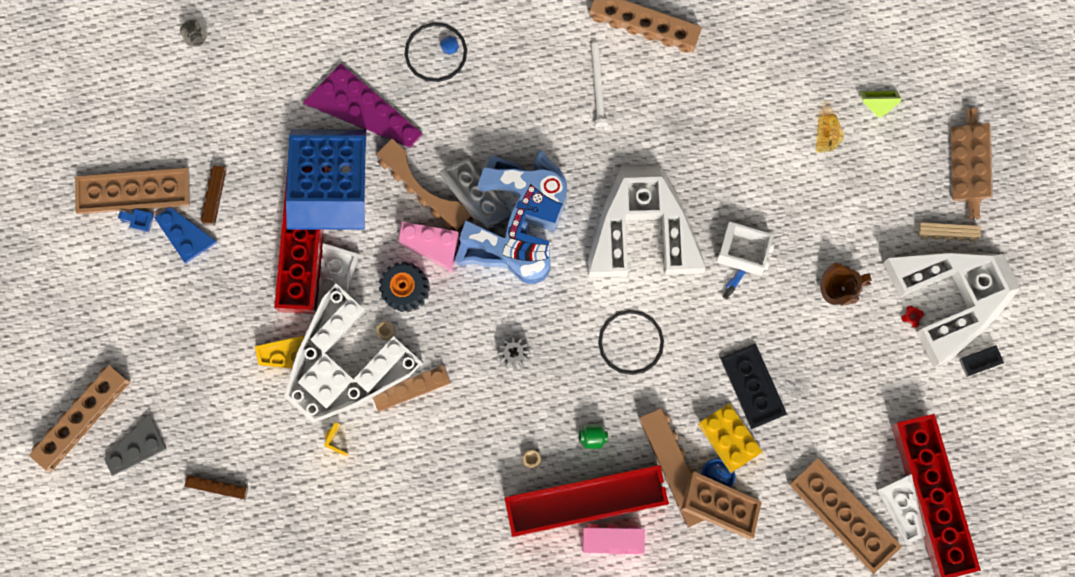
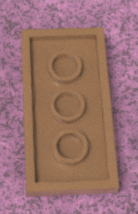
M693 471L689 475L681 510L750 540L755 535L762 501Z

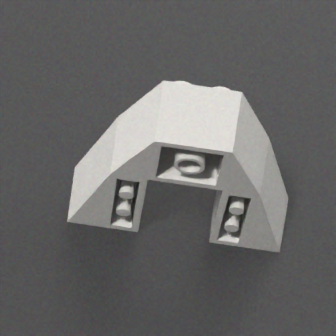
M660 165L621 167L605 201L589 254V277L627 276L626 221L662 219L665 275L704 273L706 268L703 256L682 203Z
M957 251L897 256L888 258L883 263L899 297L952 276L965 301L967 310L924 327L917 332L933 367L952 360L999 316L1020 290V286L1004 254Z
M337 284L321 300L297 352L284 395L312 423L360 405L407 379L423 364L394 336L355 378H352L327 355L332 347L366 312Z

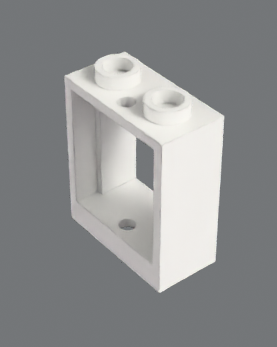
M729 222L717 263L762 275L763 270H768L770 259L767 257L774 249L775 242H772L773 234ZM733 235L764 244L759 264L728 255Z

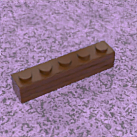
M213 166V169L210 170L211 178L207 184L209 188L205 193L206 202L203 203L204 211L200 217L203 224L213 226L216 224L227 171L225 167Z
M187 475L184 485L187 488L246 500L249 489L239 485Z

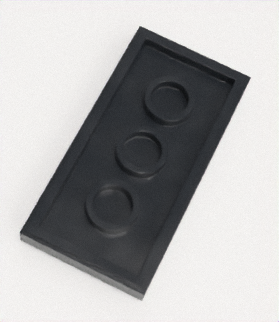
M756 343L720 358L751 430L787 415Z

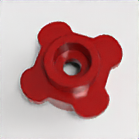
M909 305L906 307V313L901 317V320L916 328L920 325L919 321L924 317V312Z

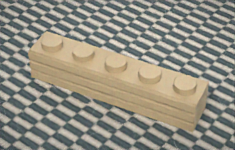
M920 223L918 225V237H921V239L933 237L934 240H940L941 238H945V240L957 239V241L969 239L970 242H976L981 237V226Z

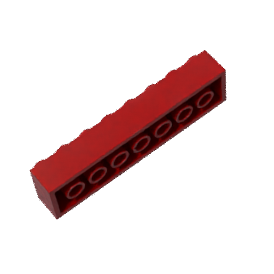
M305 167L302 171L308 173L312 171V168ZM324 167L322 171L328 173L329 167ZM286 176L274 308L281 313L315 314L319 293L324 230L287 229Z
M935 414L891 425L905 475L912 474L925 531L924 541L935 577H958L981 571Z

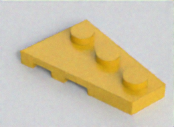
M305 335L254 346L258 365L292 369Z

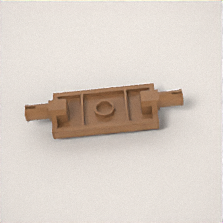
M970 108L966 109V125L951 127L953 201H966L968 203V219L975 220L976 218V220L981 219L980 203L986 198H993L991 124H978V109L972 108V111H970Z

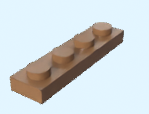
M443 365L397 383L374 396L373 400L377 411L381 412L451 383Z

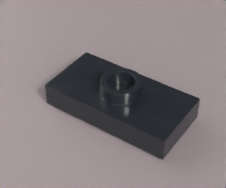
M997 345L959 359L966 377L1004 364Z

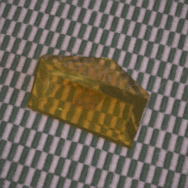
M836 114L819 116L816 152L834 151L844 140V133Z

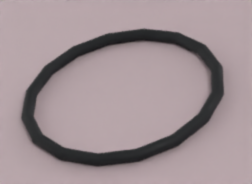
M430 23L419 27L411 34L406 42L404 56L408 68L415 76L429 82H441L451 79L461 71L466 62L468 49L463 36L457 29L444 23ZM432 26L445 27L455 32L461 39L464 49L463 60L458 69L449 76L439 79L427 78L417 73L411 66L408 57L409 44L414 36L421 30Z
M627 310L618 312L607 319L600 330L598 345L600 354L609 367L622 374L636 375L648 371L657 364L663 354L664 338L662 330L654 318L644 312ZM626 314L641 315L650 320L658 330L661 341L659 353L655 360L644 369L636 371L621 370L611 364L604 354L602 346L603 333L608 324L618 316Z

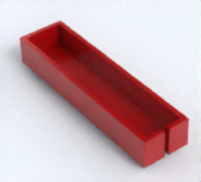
M657 465L504 497L512 538L667 506L669 501L666 488L659 487V485L664 483L661 466Z

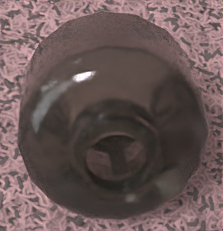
M187 20L180 27V34L188 46L198 47L205 42L207 32L199 20Z

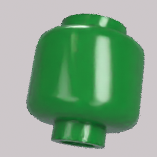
M586 423L583 428L579 429V443L585 449H601L604 443L608 442V431L604 430L602 424Z

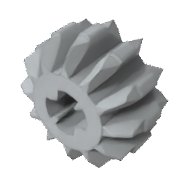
M511 337L512 343L505 339L504 343L506 346L499 345V349L502 351L497 353L499 357H503L500 359V363L503 364L507 361L505 365L507 369L511 364H513V370L517 369L516 364L523 368L522 360L529 362L526 356L530 355V351L525 350L528 344L521 345L523 341L521 338L517 343H515V337ZM516 349L518 356L514 355L515 358H512L510 350Z

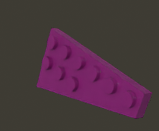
M341 63L303 102V105L312 107L389 140L393 139L396 143L411 148L423 135Z

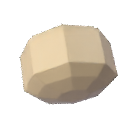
M389 321L381 322L376 327L377 335L382 340H391L395 335V326Z
M534 449L525 451L522 456L524 465L529 469L537 468L541 463L540 453Z

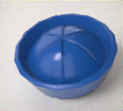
M720 458L711 459L705 463L701 475L730 488L735 482V471L730 473Z

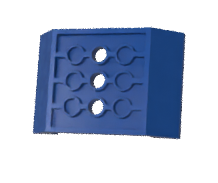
M291 129L289 134L286 190L287 229L365 230L367 130ZM305 167H311L312 171L305 173L302 171V169ZM324 167H330L332 169L328 173H324L322 171ZM344 167H349L351 171L348 173H343L341 169Z

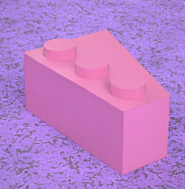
M402 222L399 235L400 245L453 273L460 239L459 232Z
M588 524V528L583 529V553L645 554V529H639V526H627V529H619V525H607V528H599L600 525Z

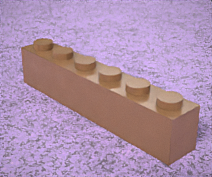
M658 409L640 417V424L657 462L661 466L662 473L687 528L705 521L681 510L689 475L693 472L691 466H687L684 460L687 458L683 448H679L676 442L679 439L675 430H671L668 423L671 421L667 412Z

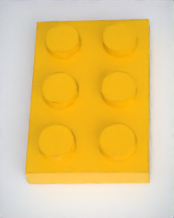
M730 403L698 423V426L730 473L763 452Z

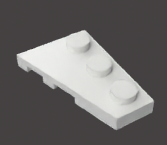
M912 474L877 490L906 544L925 536Z

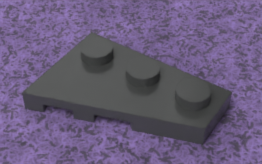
M149 414L104 458L111 476H115L167 450L152 416Z

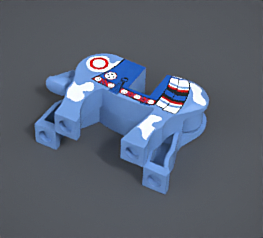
M539 150L533 163L535 171H527L518 163L490 155L487 167L483 168L478 189L483 192L489 190L509 191L519 197V200L511 214L505 238L465 221L460 236L461 244L455 259L456 265L478 264L484 267H505L521 282L526 284H536L547 278L551 269L549 241L527 235L529 227L527 225L530 224L553 232L556 231L566 207L567 182L560 168L547 157L543 150Z

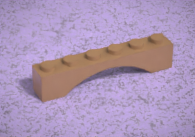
M393 139L376 154L379 159L377 163L384 170L388 168L392 172L390 175L397 182L401 180L405 184L404 189L412 195L414 193L418 196L417 201L424 208L428 206L432 210L430 213L437 220L441 218L445 222L444 227L447 230L460 233L463 230L465 221L471 222L473 220L472 216L460 202L438 198L419 185L410 172L406 151Z

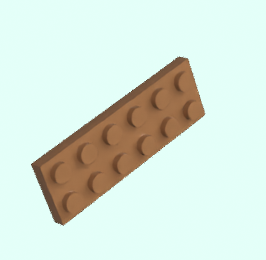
M188 168L75 176V213L78 215L190 206V173Z
M819 458L812 462L789 484L795 493L872 574H875L902 548L894 537Z

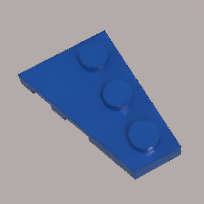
M171 207L154 217L185 264L218 243Z

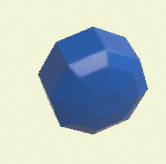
M450 35L444 37L440 42L443 53L448 55L456 53L459 48L457 39Z

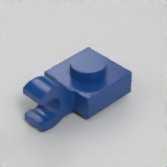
M134 209L133 214L123 211L119 212L118 219L130 223L129 227L131 229L150 232L154 218L153 213Z

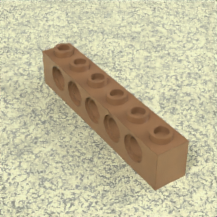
M594 0L589 15L597 23H602L603 21L614 29H626L629 34L643 35L649 41H661L664 46L678 47L684 53H694L702 30L701 26L625 0ZM607 10H613L614 13H613V14H607L606 11H607ZM630 16L632 19L625 20L623 17ZM641 22H648L649 25H648V26H642L640 23H641ZM662 27L665 28L667 31L660 32L658 28ZM678 33H680V34H682L684 37H683V38H677L675 35L678 34Z
M110 365L101 369L98 373V378L86 386L83 395L77 397L72 402V407L59 417V422L46 431L44 439L32 447V452L29 456L43 469L52 472L130 384V381ZM105 383H108V384H109L108 390L105 391V392H103V391H102L103 385H104ZM92 398H95V405L90 407L89 401ZM82 413V419L77 422V414ZM68 427L69 434L64 437L63 430ZM52 443H55V450L53 452H50V445Z

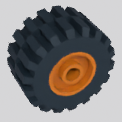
M397 262L394 263V267H387V273L383 272L382 276L384 277L379 280L381 284L379 291L382 293V299L390 307L400 312H411L412 309H419L418 306L420 304L423 306L425 304L424 299H428L429 295L427 293L430 292L429 280L425 273L418 266H415L413 263L408 264L407 262H402V264Z

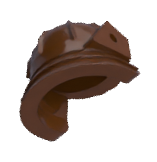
M833 263L822 275L820 282L821 294L824 300L832 305L856 304L859 300V295L863 292V286L871 285L870 281L872 279L870 273L861 276L859 272L851 270L849 266Z

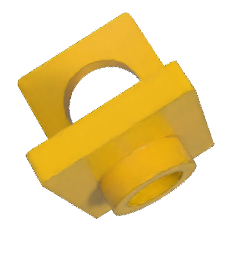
M335 422L332 429L329 428L325 434L324 439H326L324 446L348 457V453L332 446L341 426Z

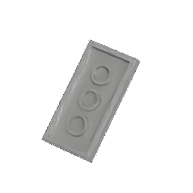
M469 157L439 172L440 176L479 227L489 230L510 219L512 213L494 190L483 192L478 189L481 173Z

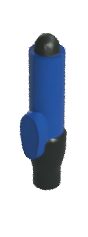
M738 269L733 279H729L722 296L724 299L728 300L729 296L733 294L746 273L744 270Z

